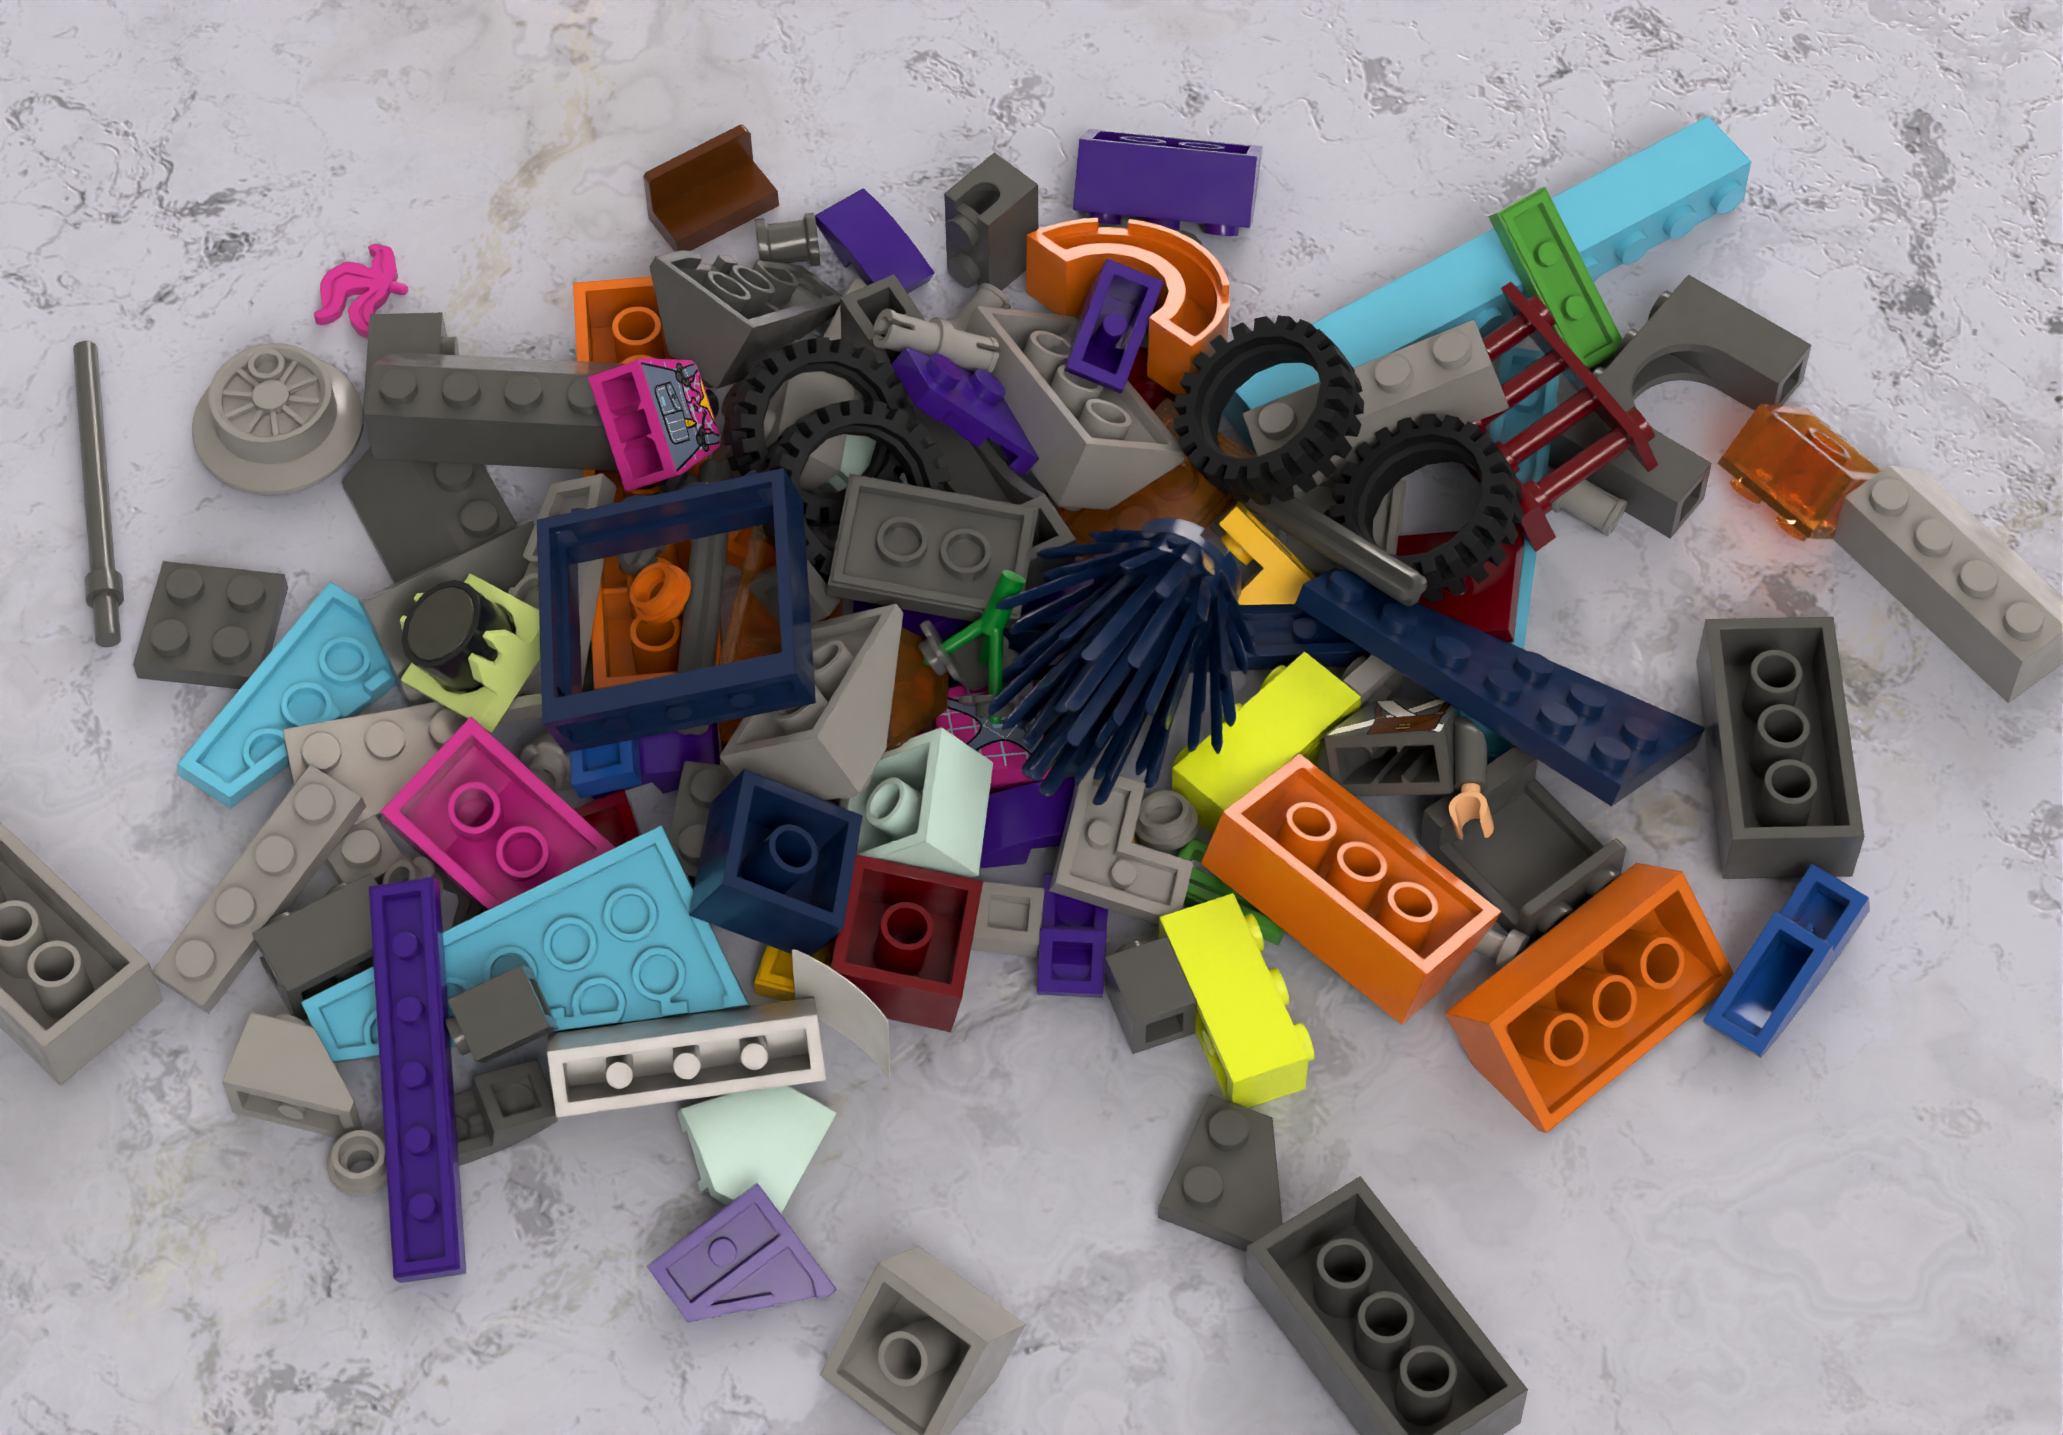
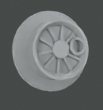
M281 343L263 344L239 352L227 360L216 372L210 386L200 398L195 409L192 422V437L202 464L215 478L224 484L253 494H288L319 484L336 473L349 460L356 450L363 432V407L353 383L333 365L318 359L309 351L294 345Z

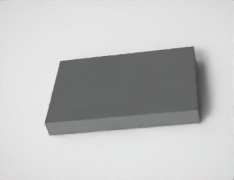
M849 474L828 581L827 595L883 606L897 604L900 609L975 622L981 618L1003 570L1015 572L1025 580L1027 579L1039 508ZM1022 605L1014 607L1005 628L1010 629L1012 624L1020 619Z
M533 520L521 522L359 600V604L408 707L435 702L400 680L410 666L411 661L404 653L401 641L403 631L399 620L403 615L408 616L416 604L414 600L416 594L425 593L440 583L452 580L464 582L469 573L508 593L510 587L515 588L519 581L524 578L529 561L523 557V553L535 525Z

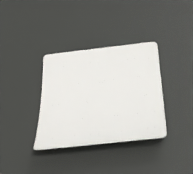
M793 949L795 1000L814 997L818 1020L831 1026L854 1042L869 1055L890 1079L889 1024L884 1014L848 979L809 955Z

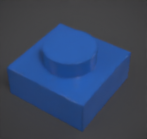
M639 738L570 752L571 784L578 796L583 798L641 785Z

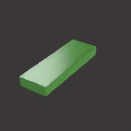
M1546 187L1536 189L1488 216L1529 298L1534 294L1540 298L1555 320L1556 324L1552 327L1553 330L1583 364L1590 369L1615 355L1622 337Z

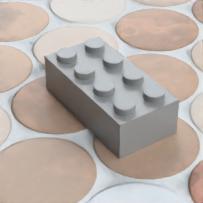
M0 822V1028L61 1085L159 1005L163 999L149 962Z

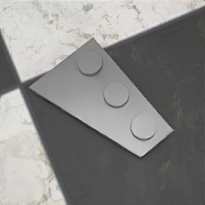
M437 702L283 729V740L293 786L311 764L363 798L367 807L351 827L374 814L380 819L382 809L465 722L459 718L460 715Z

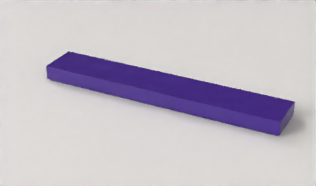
M434 877L369 886L393 1278L399 1283L467 1274L450 1033L446 1025L449 1013L440 883Z

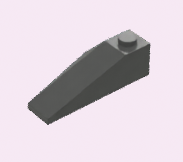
M679 250L655 256L649 266L668 354L677 360H692L698 366L703 385L707 388L718 389L745 379L747 376L745 372L754 363L780 347L791 344L796 339H802L833 317L840 306V297H842L840 293L800 265L757 260L751 269L738 265L731 256L718 255L713 265L700 263L702 258L696 252Z

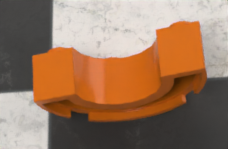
M1098 218L1065 221L1027 234L1026 293L1056 314L1080 316L1092 282L1107 258L1164 281L1152 315L1149 317L1147 376L1175 396L1187 394L1180 385L1185 372L1198 375L1199 370L1192 362L1196 356L1203 352L1211 357L1216 351L1210 342L1220 334L1228 341L1230 303L1227 275L1218 260L1206 248L1188 236L1161 225L1129 219L1128 229L1098 227Z

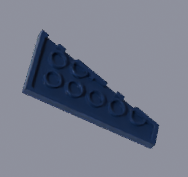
M1335 567L1304 583L1295 603V606L1611 807L1694 750L1705 730V727L1421 604L1416 603L1412 606H1405L1359 576Z

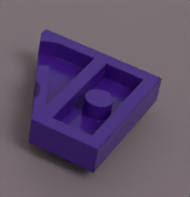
M908 347L891 364L913 404L938 422L948 425L961 437L978 448L987 437L999 443L1005 453L1009 468L1018 474L1025 476L1038 461L1037 453L1003 398L1006 393L1004 387L990 373L981 369L973 372L956 366L950 359L941 354L935 353L930 356Z

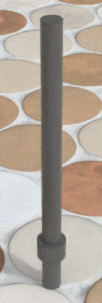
M81 341L74 345L73 356L90 572L84 579L87 605L93 608L96 644L101 647H113L121 641L118 607L124 601L122 575L115 570L98 348L91 341Z

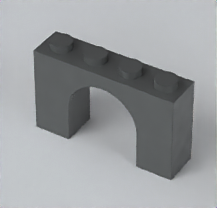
M1688 274L1673 293L1666 290L1658 297L1649 313L1647 323L1640 331L1633 328L1624 336L1617 348L1615 359L1606 369L1598 367L1592 374L1626 412L1632 407L1636 408L1634 400L1647 389L1664 382L1684 380L1714 387L1771 420L1803 382L1812 345ZM1593 411L1551 441L1548 466L1554 470L1611 431V429ZM1651 427L1655 438L1648 443L1658 463L1657 467L1647 472L1627 449L1587 477L1586 480L1619 499L1623 498L1628 501L1624 512L1671 539L1704 500L1712 463Z

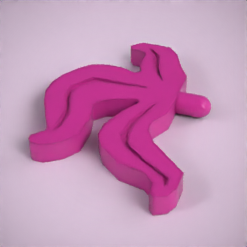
M379 244L368 246L370 256L374 257L372 267L370 268L356 262H345L329 270L324 275L320 284L323 308L314 312L316 324L325 325L336 321L341 317L346 307L347 298L353 295H360L350 305L348 314L354 330L359 335L368 338L370 314H375L376 310L386 303L390 293L405 295L408 292L406 284L396 282L398 273L394 252L391 247Z

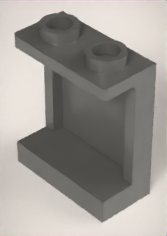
M1513 746L1487 765V789L1480 792L1486 798L1492 816L1494 830L1491 836L1485 838L1480 819H1472L1466 822L1462 828L1463 840L1458 839L1449 813L1450 802L1461 793L1454 789L1451 794H1446L1424 810L1419 844L1436 861L1501 911L1496 922L1508 934L1512 929H1516L1529 935L1528 945H1530L1622 874L1626 847L1617 838L1603 846L1535 779L1538 760L1517 746Z

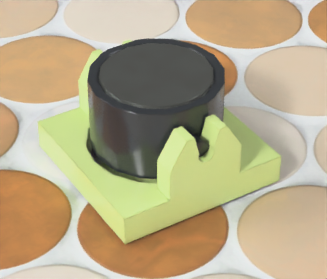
M469 573L464 582L452 580L440 583L425 593H417L414 597L416 604L408 616L403 615L399 620L403 631L401 641L404 653L411 661L410 666L400 680L467 720L472 717L492 734L540 660L539 610ZM515 627H516V635L513 634V629H514ZM481 684L483 685L482 688L478 689L477 691H474L476 687H478Z

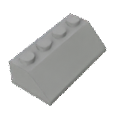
M976 306L965 331L997 339L999 348L996 350L986 348L987 351L999 353L997 364L990 374L1004 387L1006 393L1003 398L1039 457L1030 471L1048 492L1047 495L1054 504L1070 511H1079L1081 508L1109 510L1183 463L1186 455L1181 450L1177 439L1128 380L1123 392L1120 394L1064 371L1072 335L1078 322L1075 316Z
M1889 465L1844 496L1833 540L2007 703L2014 700L2063 664V596L1925 470Z

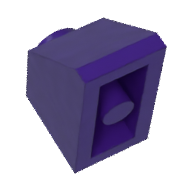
M1107 258L1094 278L1072 335L1064 371L1121 394L1164 281Z

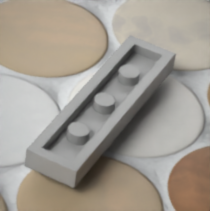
M310 764L154 967L152 972L155 978L209 1014L259 949L252 933L265 927L275 916L288 911L367 807L363 798Z

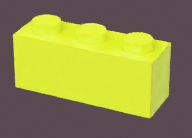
M1304 652L1288 667L1284 665L1276 667L1266 677L1260 687V691L1246 704H1235L1236 720L1233 726L1229 727L1224 715L1222 716L1223 744L1219 754H1216L1211 745V734L1198 744L1194 751L1190 752L1187 745L1178 754L1171 768V791L1182 794L1195 807L1199 825L1213 836L1224 810L1299 753L1316 766L1323 737L1330 730L1360 710L1361 696Z
M1232 893L1159 917V939L1168 937L1196 1000L1195 1034L1224 1099L1250 1108L1306 1089L1308 1062L1313 1061L1315 1057L1313 1045L1302 1022L1293 1024L1285 1007L1289 1005V995L1280 971L1276 967L1268 970L1262 957L1261 951H1264V941L1252 913L1243 915L1236 897Z

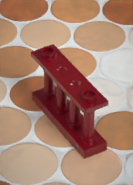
M1510 281L1501 289L1514 317L1483 338L1491 362L1528 336L1545 355L1501 385L1510 407L1509 409L1476 421L1473 424L1478 426L1484 434L1488 433L1486 429L1488 424L1562 373L1577 390V393L1505 444H1502L1499 440L1495 442L1514 473L1516 474L1520 471L1519 463L1593 411L1611 429V431L1537 483L1530 479L1525 484H1522L1518 478L1516 479L1521 487L1523 500L1518 501L1523 509L1522 523H1513V525L1520 526L1524 539L1537 552L1556 538L1545 516L1553 510L1551 503L1627 449L1647 472L1657 467L1658 463L1648 443L1655 438V434L1644 416L1635 407L1626 412L1553 330L1552 327L1556 324L1555 320L1540 298L1534 294L1529 299H1526ZM1463 464L1481 486L1477 472L1470 466Z

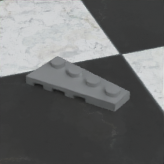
M604 474L551 483L537 520L571 513L572 508L590 509L614 504L617 485ZM536 520L523 553V557L529 561L524 578L519 581L515 588L510 587L508 594L539 610ZM604 558L578 563L582 687ZM516 627L513 629V634H515V635H516ZM541 660L538 661L498 725L542 718ZM459 716V718L462 719L464 722L467 721V719Z

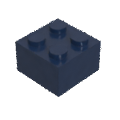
M744 769L710 804L689 916L792 954V950L795 949L812 957L843 930L863 815Z

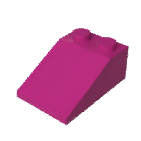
M472 717L457 730L381 811L385 823L421 856L430 859L437 870L485 911L615 848Z

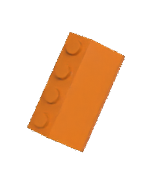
M1300 753L1223 811L1201 861V864L1401 1025L1439 994L1497 921L1501 913L1498 908Z
M1635 863L1450 1008L1445 1014L1473 1067L1534 1127L1541 1132L1548 1133L1719 995L1734 972L1683 872Z

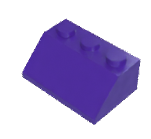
M1089 129L1079 139L1073 210L1087 211L1086 218H1098V223L1121 224L1122 215L1145 217V222L1161 225L1172 230H1180V221L1204 223L1203 232L1206 234L1238 236L1239 227L1250 228L1253 222L1263 146Z

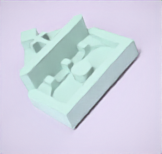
M789 1086L730 1093L682 1108L677 1112L683 1133H688L701 1179L697 1182L700 1194L709 1192L710 1196L727 1205L758 1182L780 1213L784 1210L837 1114L823 1104Z

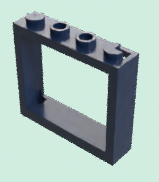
M784 468L761 473L753 470L742 477L714 483L695 482L686 485L680 490L652 496L633 495L618 503L590 509L572 508L571 513L537 520L542 724L565 753L816 703L803 499ZM774 523L782 652L582 692L578 563Z

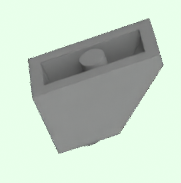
M250 1012L222 1080L232 1112L335 1138H340L351 1131L363 1130L354 1099L314 1027H310L303 1020L287 1014H276L272 1018Z

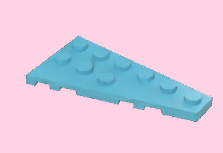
M662 825L443 932L448 999L520 965L530 967L559 1028L551 1033L750 1006L712 925L689 916L694 888ZM374 966L301 1002L312 1027H314L333 1063L379 1057ZM448 1003V1013L449 1017H451L454 1014ZM450 1035L451 1047H456Z

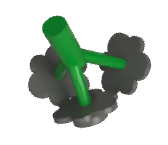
M1009 570L1001 572L981 618L948 640L944 641L929 620L920 624L923 633L927 637V639L918 644L924 655L923 663L928 667L931 666L938 676L949 671L956 681L958 680L968 689L980 690L988 686V695L959 697V704L975 706L976 718H987L993 724L999 723L1001 719H1007L1015 710V706H1018L1026 698L1025 696H1015L1000 711L992 716L988 714L990 703L1008 686L1007 684L1002 688V671L1014 663L1012 660L1019 655L1017 651L1008 649L1009 641L1003 636L1004 628L1014 608L1009 610L995 608L1001 600L1021 593L1026 580L1022 576Z

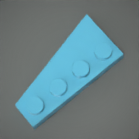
M330 581L178 762V776L231 809L289 766L283 740V729L354 717L395 687L397 682L359 604V599Z

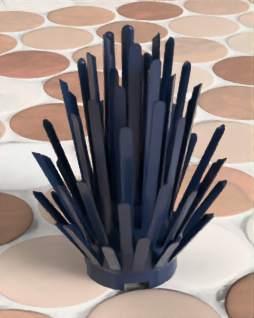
M1157 518L1145 522L1140 530L1112 528L1114 531L1089 533L1088 535L1097 541L1096 543L1044 548L1037 552L1036 555L1047 560L1097 554L1104 555L1047 571L1042 575L1045 576L1044 581L1048 583L1005 598L996 605V609L1009 610L1094 578L1093 582L1022 615L1018 621L1012 624L1010 634L1014 635L1082 602L1012 660L1014 663L1002 671V688L1011 681L1013 682L990 703L988 708L990 716L1000 711L1058 655L1066 652L1007 717L1002 726V730L1013 728L1016 724L1019 729H1025L1037 716L1022 738L1026 748L1031 749L1061 713L1022 766V773L1025 777L1031 778L1034 781H1040L1054 760H1057L1039 788V792L1047 797L1053 796L1069 771L1074 774L1075 786H1077L1109 742L1096 766L1093 777L1094 780L1102 777L1103 779L1092 802L1094 805L1104 804L1108 800L1148 714L1153 716L1136 761V775L1142 774L1147 769L1144 779L1145 787H1154L1159 779L1171 726L1193 663L1194 674L1187 738L1188 750L1190 752L1194 751L1199 744L1201 717L1205 710L1208 655L1211 745L1216 754L1220 753L1223 744L1222 706L1227 725L1229 727L1233 726L1236 720L1226 631L1236 665L1245 675L1248 671L1245 650L1257 657V653L1238 605L1242 583L1236 560L1229 550L1223 556L1213 544L1200 536L1205 528L1193 522L1177 518Z

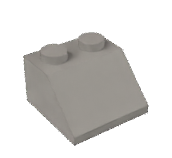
M916 1246L878 1262L820 1376L899 1435H949L995 1382L1026 1324L921 1247Z

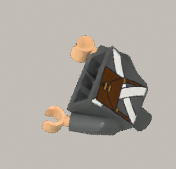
M1441 698L1373 701L1330 730L1323 737L1316 766L1355 797L1451 794L1456 789L1461 793L1450 802L1449 813L1458 839L1463 840L1462 828L1466 822L1472 819H1480L1485 838L1490 837L1493 833L1494 824L1486 798L1480 793L1487 789V742L1485 736L1471 719L1466 716H1460V710Z

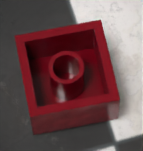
M856 854L843 930L834 938L829 967L860 989L881 1010L886 1019L951 1032L963 996L983 881Z

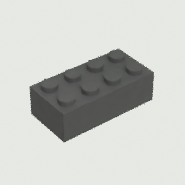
M1834 616L1705 619L1696 664L1722 879L1803 878L1811 864L1816 865L1834 877H1852L1865 836Z
M1361 1176L1247 1246L1244 1282L1360 1435H1503L1521 1423L1528 1392L1527 1387Z

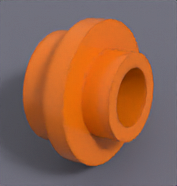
M653 563L645 567L634 579L629 594L637 616L645 623L654 626L664 624L678 617L683 612L684 605L689 598L691 581L688 574L675 565Z

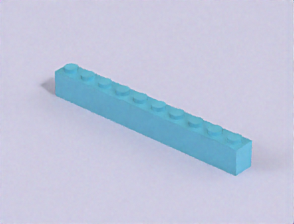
M1706 116L1551 199L1593 282H1595L1601 275L1621 264L1629 265L1638 261L1649 249L1670 238L1679 239L1685 236L1696 224L1717 213H1728L1737 207L1744 199L1752 161L1709 116ZM1493 228L1312 323V325L1317 330L1320 329L1340 349L1351 366L1355 368L1474 319L1483 339L1514 317L1501 288L1511 281L1526 299H1529V296ZM1282 363L1258 372L1235 391L1222 414L1256 454L1243 413L1320 382L1318 372L1312 366L1304 363Z

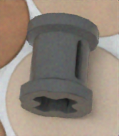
M805 213L803 220L767 224L764 218L755 219L759 260L784 264L808 261L811 266H821L814 213Z

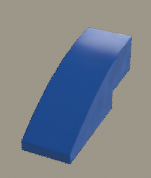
M1811 864L1780 913L1774 912L1704 1018V1024L1761 1058L1799 1012L1870 911L1869 897L1816 865Z

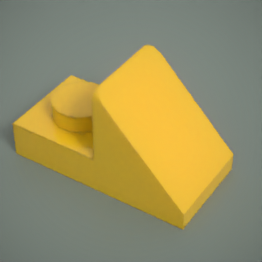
M1238 501L1221 518L1219 525L1226 533L1220 540L1227 549L1245 565H1248L1253 559L1261 565L1241 586L1238 605L1295 604L1303 584L1317 576L1241 502Z

